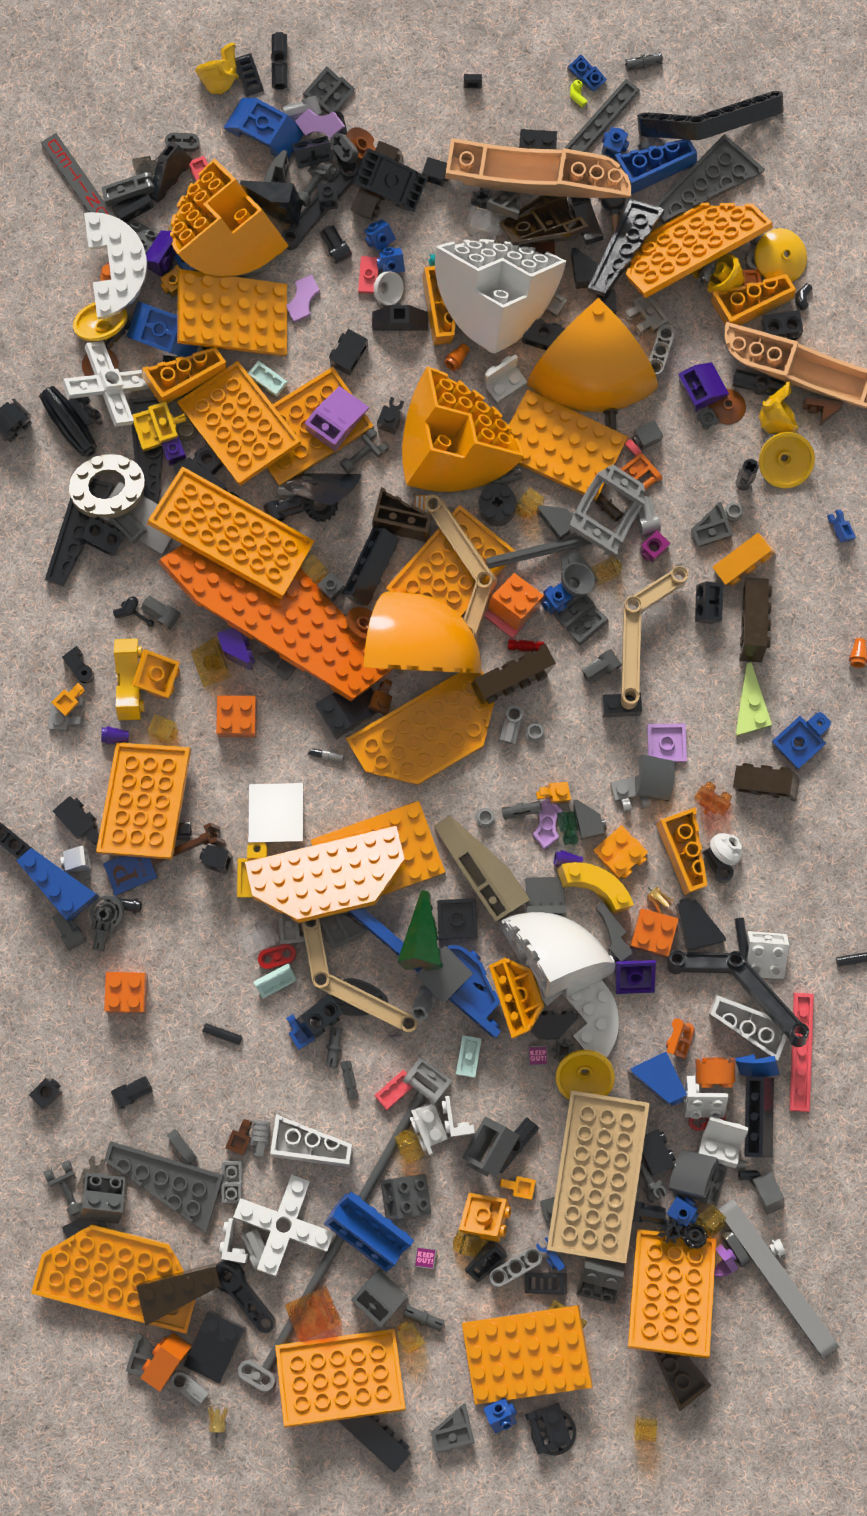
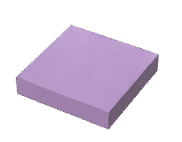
M686 723L647 724L648 755L675 762H687Z

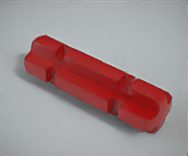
M509 639L507 648L508 650L518 649V651L537 652L539 646L545 643Z

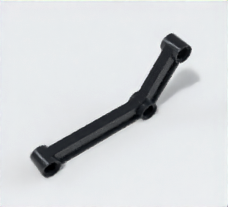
M333 111L345 125L339 133L347 135L343 114L339 111ZM335 152L339 170L332 177L331 182L329 181L328 183L336 182L337 197L339 199L352 184L357 172V166L355 162L347 163L342 161ZM349 170L353 171L352 174H346L345 172ZM318 194L302 211L299 222L292 223L288 229L283 231L282 237L285 241L290 237L295 238L292 242L286 241L288 244L286 249L295 250L328 212L329 209L320 210Z
M673 950L669 954L667 969L672 974L691 972L729 973L733 975L789 1038L791 1045L802 1047L806 1044L809 1035L808 1026L794 1015L745 960L741 952L698 953ZM795 1033H799L803 1036L799 1037Z

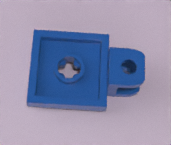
M822 712L815 714L807 722L799 716L771 743L798 770L826 744L820 736L830 727L831 721ZM817 721L822 722V726H819ZM794 739H802L803 747H795Z

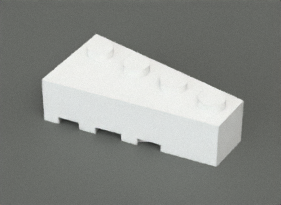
M715 995L709 1013L769 1055L775 1056L776 1060H779L787 1036L766 1013Z
M276 1114L270 1154L271 1157L350 1167L352 1144Z

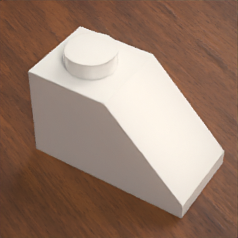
M84 846L63 851L64 857H61L62 869L65 868L67 873L91 870L89 851Z

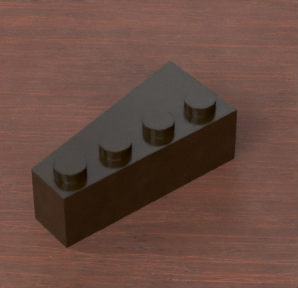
M746 577L742 602V610H745V612L742 613L741 627H744V629H742L740 646L743 647L739 654V661L762 663L766 648H770L771 637H767V634L771 629V620H768V614L771 613V603H768V597L771 598L772 586H769V579Z
M545 643L539 646V650L536 653L532 654L529 651L520 657L518 662L511 660L501 667L502 670L495 668L475 678L471 685L481 704L486 702L491 704L497 701L501 695L509 696L519 687L524 689L535 680L540 682L548 677L547 674L555 666L556 662Z
M214 1263L139 1282L136 1287L145 1326L219 1287L221 1281L217 1264Z
M653 1352L679 1411L683 1410L711 1387L709 1381L689 1356Z

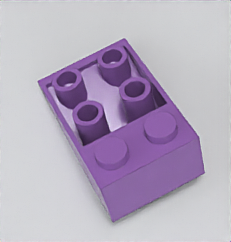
M339 386L310 415L305 422V429L336 452L369 410V407Z

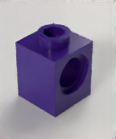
M179 437L161 443L169 466L175 465L179 459L186 458Z

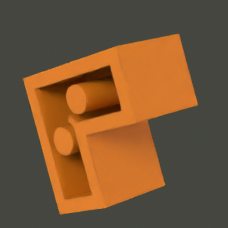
M173 1332L168 1338L164 1336L152 1352L154 1355L153 1359H148L142 1367L144 1373L140 1378L160 1392L183 1361L192 1345Z

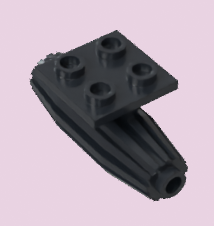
M50 386L43 390L39 395L40 400L49 418L64 439L81 456H92L96 452L97 445L87 425L94 423L101 425L103 422L100 419L102 417L100 412L96 408L93 409L90 405L91 400L89 397L71 398L68 400L55 386Z

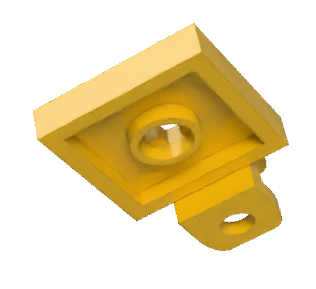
M249 842L247 858H238L237 898H253L245 862L268 857V848L265 842ZM256 846L261 847L259 852H254Z

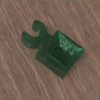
M563 811L557 813L560 832H564V845L578 844V837L575 834V831H578L575 812Z

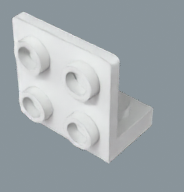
M516 354L512 357L507 356L501 361L500 365L497 367L492 366L486 371L484 387L496 404L527 384V380L517 368L518 357Z
M748 931L747 941L749 948L747 962L761 978L784 979L789 949L787 934Z
M687 1076L685 1084L687 1095L683 1097L685 1117L693 1119L724 1118L728 1094L699 1093V1084H695V1076Z
M446 1096L445 1101H442L443 1114L448 1115V1121H445L446 1134L450 1133L451 1137L474 1134V1125L469 1126V1122L457 1123V1127L454 1128L450 1098Z
M428 1103L411 1110L413 1117H410L415 1132H420V1135H417L423 1151L427 1150L429 1155L433 1153L430 1146L447 1140L448 1137L435 1105Z
M710 1117L701 1137L698 1153L717 1157L718 1164L736 1169L740 1148L748 1133V1127L724 1121L720 1118Z
M229 1218L228 1222L224 1223L223 1234H226L225 1242L220 1244L219 1254H222L221 1259L247 1263L249 1254L245 1253V1249L232 1248V1251H230L236 1219Z

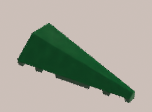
M421 890L397 961L405 970L423 967L425 971H430L443 967L439 956L441 952L437 944L438 935L435 918L432 915L433 906L429 898L431 895L428 891Z

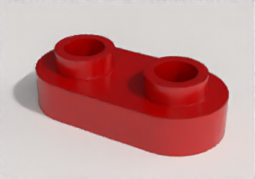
M282 944L263 950L258 955V963L264 969H273L292 963L296 958V950L290 944ZM284 951L290 952V956L288 958H285L283 956ZM270 956L271 962L265 963V957Z

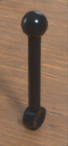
M137 611L133 613L146 622L148 627L154 625L153 620H148Z

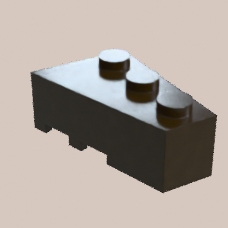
M381 487L372 520V528H385L393 535L427 542L432 516L412 504L405 503L400 497L391 495L386 492V489Z
M742 763V766L736 765L733 788L737 792L773 795L774 798H779V796L791 797L792 801L797 800L799 778L791 768L780 767V770L768 765H761V768L754 767L753 764Z

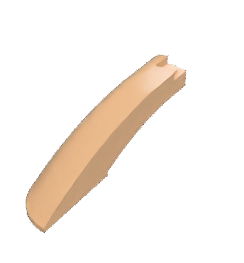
M451 138L445 179L463 181L464 185L533 195L575 198L631 197V184L628 175L621 169L620 164L604 155L565 148L563 150L505 147Z
M726 322L725 342L727 348L740 363L778 380L790 381L791 385L867 409V369L835 359L801 345L797 341Z

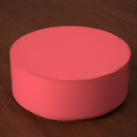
M630 438L625 442V446L635 456L642 452Z

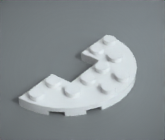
M89 212L84 213L89 250L108 249L111 280L93 282L97 318L101 320L120 313L122 309L129 304L131 305L138 297L147 276V257L140 238L129 225L108 214Z
M600 980L566 997V999L587 1023L573 1036L574 1039L584 1050L599 1052L607 1058L617 1038L619 1017L613 995L605 983ZM537 981L546 1006L551 1004L561 994L564 996L563 992L560 991L547 998Z

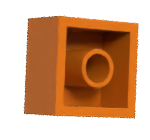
M513 573L491 596L487 608L515 630H518L540 607L544 595Z
M217 696V736L256 737V696Z
M641 908L629 948L667 958L670 954L679 919Z
M106 972L104 1011L107 1013H146L148 974L145 972Z

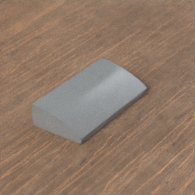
M119 482L109 498L119 495L123 491L125 484ZM143 496L138 505L129 511L147 529L138 540L157 552L165 554L174 539L147 525L148 519L158 504ZM102 517L114 525V523L110 519H108V517Z

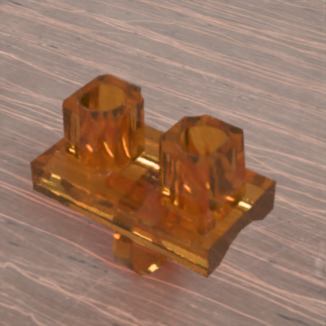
M709 781L700 787L694 798L699 800V804L705 808L703 811L705 815L708 811H711L714 814L719 813L724 816L731 806L732 795L727 792H722L720 796L715 794L716 786Z

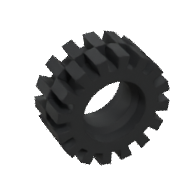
M305 498L303 508L311 519L317 522H326L327 519L331 520V517L336 515L335 511H338L337 504L339 503L327 505L325 510L317 511L314 508V500Z

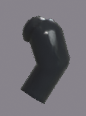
M806 283L795 294V303L800 310H805L809 306L807 295L813 290L809 283Z
M134 596L128 598L122 608L113 610L114 617L121 618L132 615L138 606V599Z
M757 1170L738 1171V1179L749 1180L754 1187L753 1179L762 1176Z

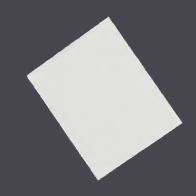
M303 783L249 784L248 842L303 841Z

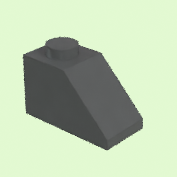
M540 505L537 508V513L558 540H562L571 533L569 524L574 516L573 512L570 513L565 508Z
M573 800L580 839L585 840L603 836L604 830H607L605 819H601V815L579 800Z

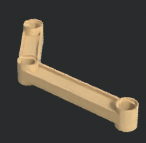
M429 495L424 501L425 508L429 511L476 581L464 621L471 629L477 641L493 589L497 584V579L448 509L444 500L436 495ZM438 500V506L432 509L433 501ZM489 576V583L487 585H484V577Z
M675 567L660 579L625 600L623 607L620 700L621 705L625 709L635 708L640 697L641 613L686 584L688 571L685 567ZM675 575H681L683 579L678 580L675 578ZM628 605H635L637 609L631 610ZM631 695L635 700L628 701L625 696Z
M319 918L316 919V924L313 927H308L305 922H302L311 977L315 987L404 1032H412L417 1028L418 1023L413 1018V1015L329 974ZM323 974L326 976L327 981L324 985H318L315 982L317 975ZM411 1018L414 1021L412 1029H406L403 1026L404 1019Z

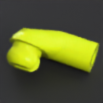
M575 80L570 86V98L583 108L588 101L581 95L582 82Z

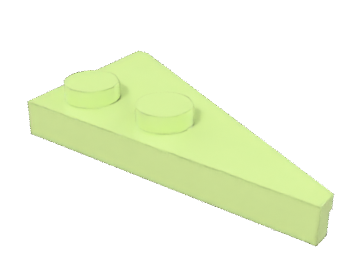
M752 662L746 665L735 732L736 736L772 725Z

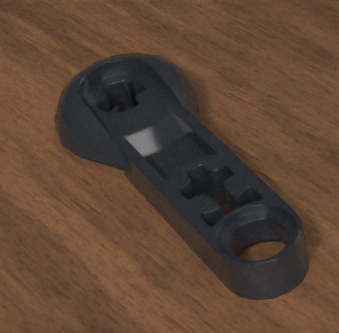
M230 1260L218 1262L217 1268L221 1284L217 1288L232 1296L261 1333L271 1332L276 1326V1319L247 1283L241 1265L236 1261ZM229 1272L232 1273V1276H231L232 1281H230V1279H228V1280L225 1279V1276H226ZM251 1304L257 1305L256 1310L251 1311L249 1309L251 1308ZM261 1312L264 1313L258 1319H256V1316H258ZM263 1318L270 1320V1328L266 1329L262 1326L261 1321Z

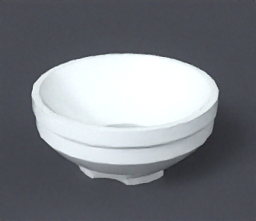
M391 271L381 273L374 283L375 298L379 303L386 306L395 305L399 302L404 291L401 277ZM384 282L386 285V289L383 293H381L380 285Z
M719 833L711 839V850L721 862L727 865H736L742 858V845L736 836Z

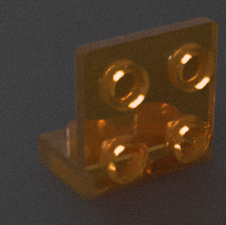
M327 1286L285 1304L300 1342L342 1323Z

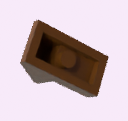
M806 397L803 402V409L807 410L808 413L815 414L818 411L821 412L819 426L837 414L843 406L841 401Z

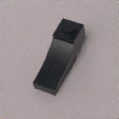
M568 197V203L575 218L581 216L589 227L586 233L582 235L585 244L589 245L604 240L591 204V199Z

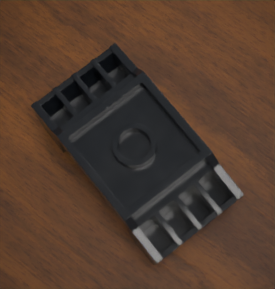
M367 148L352 185L362 190H369L390 200L401 209L415 212L428 177L386 155Z

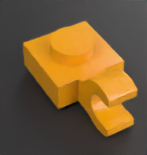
M77 683L70 692L64 689L51 703L63 715L67 716L79 704L76 698L81 696L85 690Z
M568 782L549 783L547 787H541L536 792L537 800L550 799L551 804L569 803L571 801Z
M516 1176L515 1182L501 1179L499 1187L513 1189L512 1196L532 1200L536 1180Z

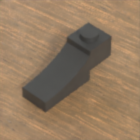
M601 902L595 909L602 918L609 935L610 946L607 949L610 952L608 954L613 957L615 962L624 961L633 953L621 938L627 932L604 903Z

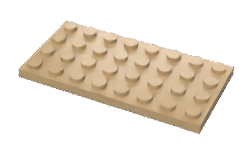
M571 1090L547 1250L627 1263L650 1103Z

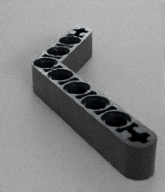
M771 91L697 116L651 112L641 113L637 116L638 134L645 137L703 140L783 113V92Z

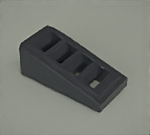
M249 53L235 58L236 68L246 96L264 91L252 54ZM250 69L253 70V71H250V72L243 73L244 71H247V70H250ZM255 76V78L245 81V79ZM255 83L258 84L257 86H253V87H250V88L247 87V86L252 85V84H255Z
M489 1240L465 1268V1272L479 1283L507 1258L505 1250L497 1242ZM476 1267L480 1270L479 1273L474 1270Z
M526 1272L525 1293L567 1294V1273ZM532 1277H536L535 1289H532ZM540 1278H544L543 1289H540ZM548 1278H552V1289H548ZM557 1278H560V1289H556Z

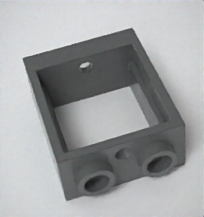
M485 1116L462 1158L468 1161L467 1166L488 1177L491 1174L497 1177L520 1135ZM496 1132L499 1133L483 1163H480Z

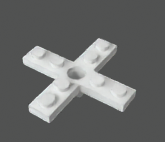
M104 341L86 343L85 350L95 375L63 379L62 385L67 398L103 395L114 426L132 425L134 419L123 392L150 389L142 378V370L119 372L118 369L113 367ZM106 379L111 380L114 384L109 383Z
M291 1174L278 1212L240 1198L233 1219L270 1232L257 1267L258 1271L276 1277L289 1239L327 1252L334 1232L297 1219L310 1181ZM281 1219H285L290 1223L291 1228L288 1232L282 1233L277 1230L276 1223Z

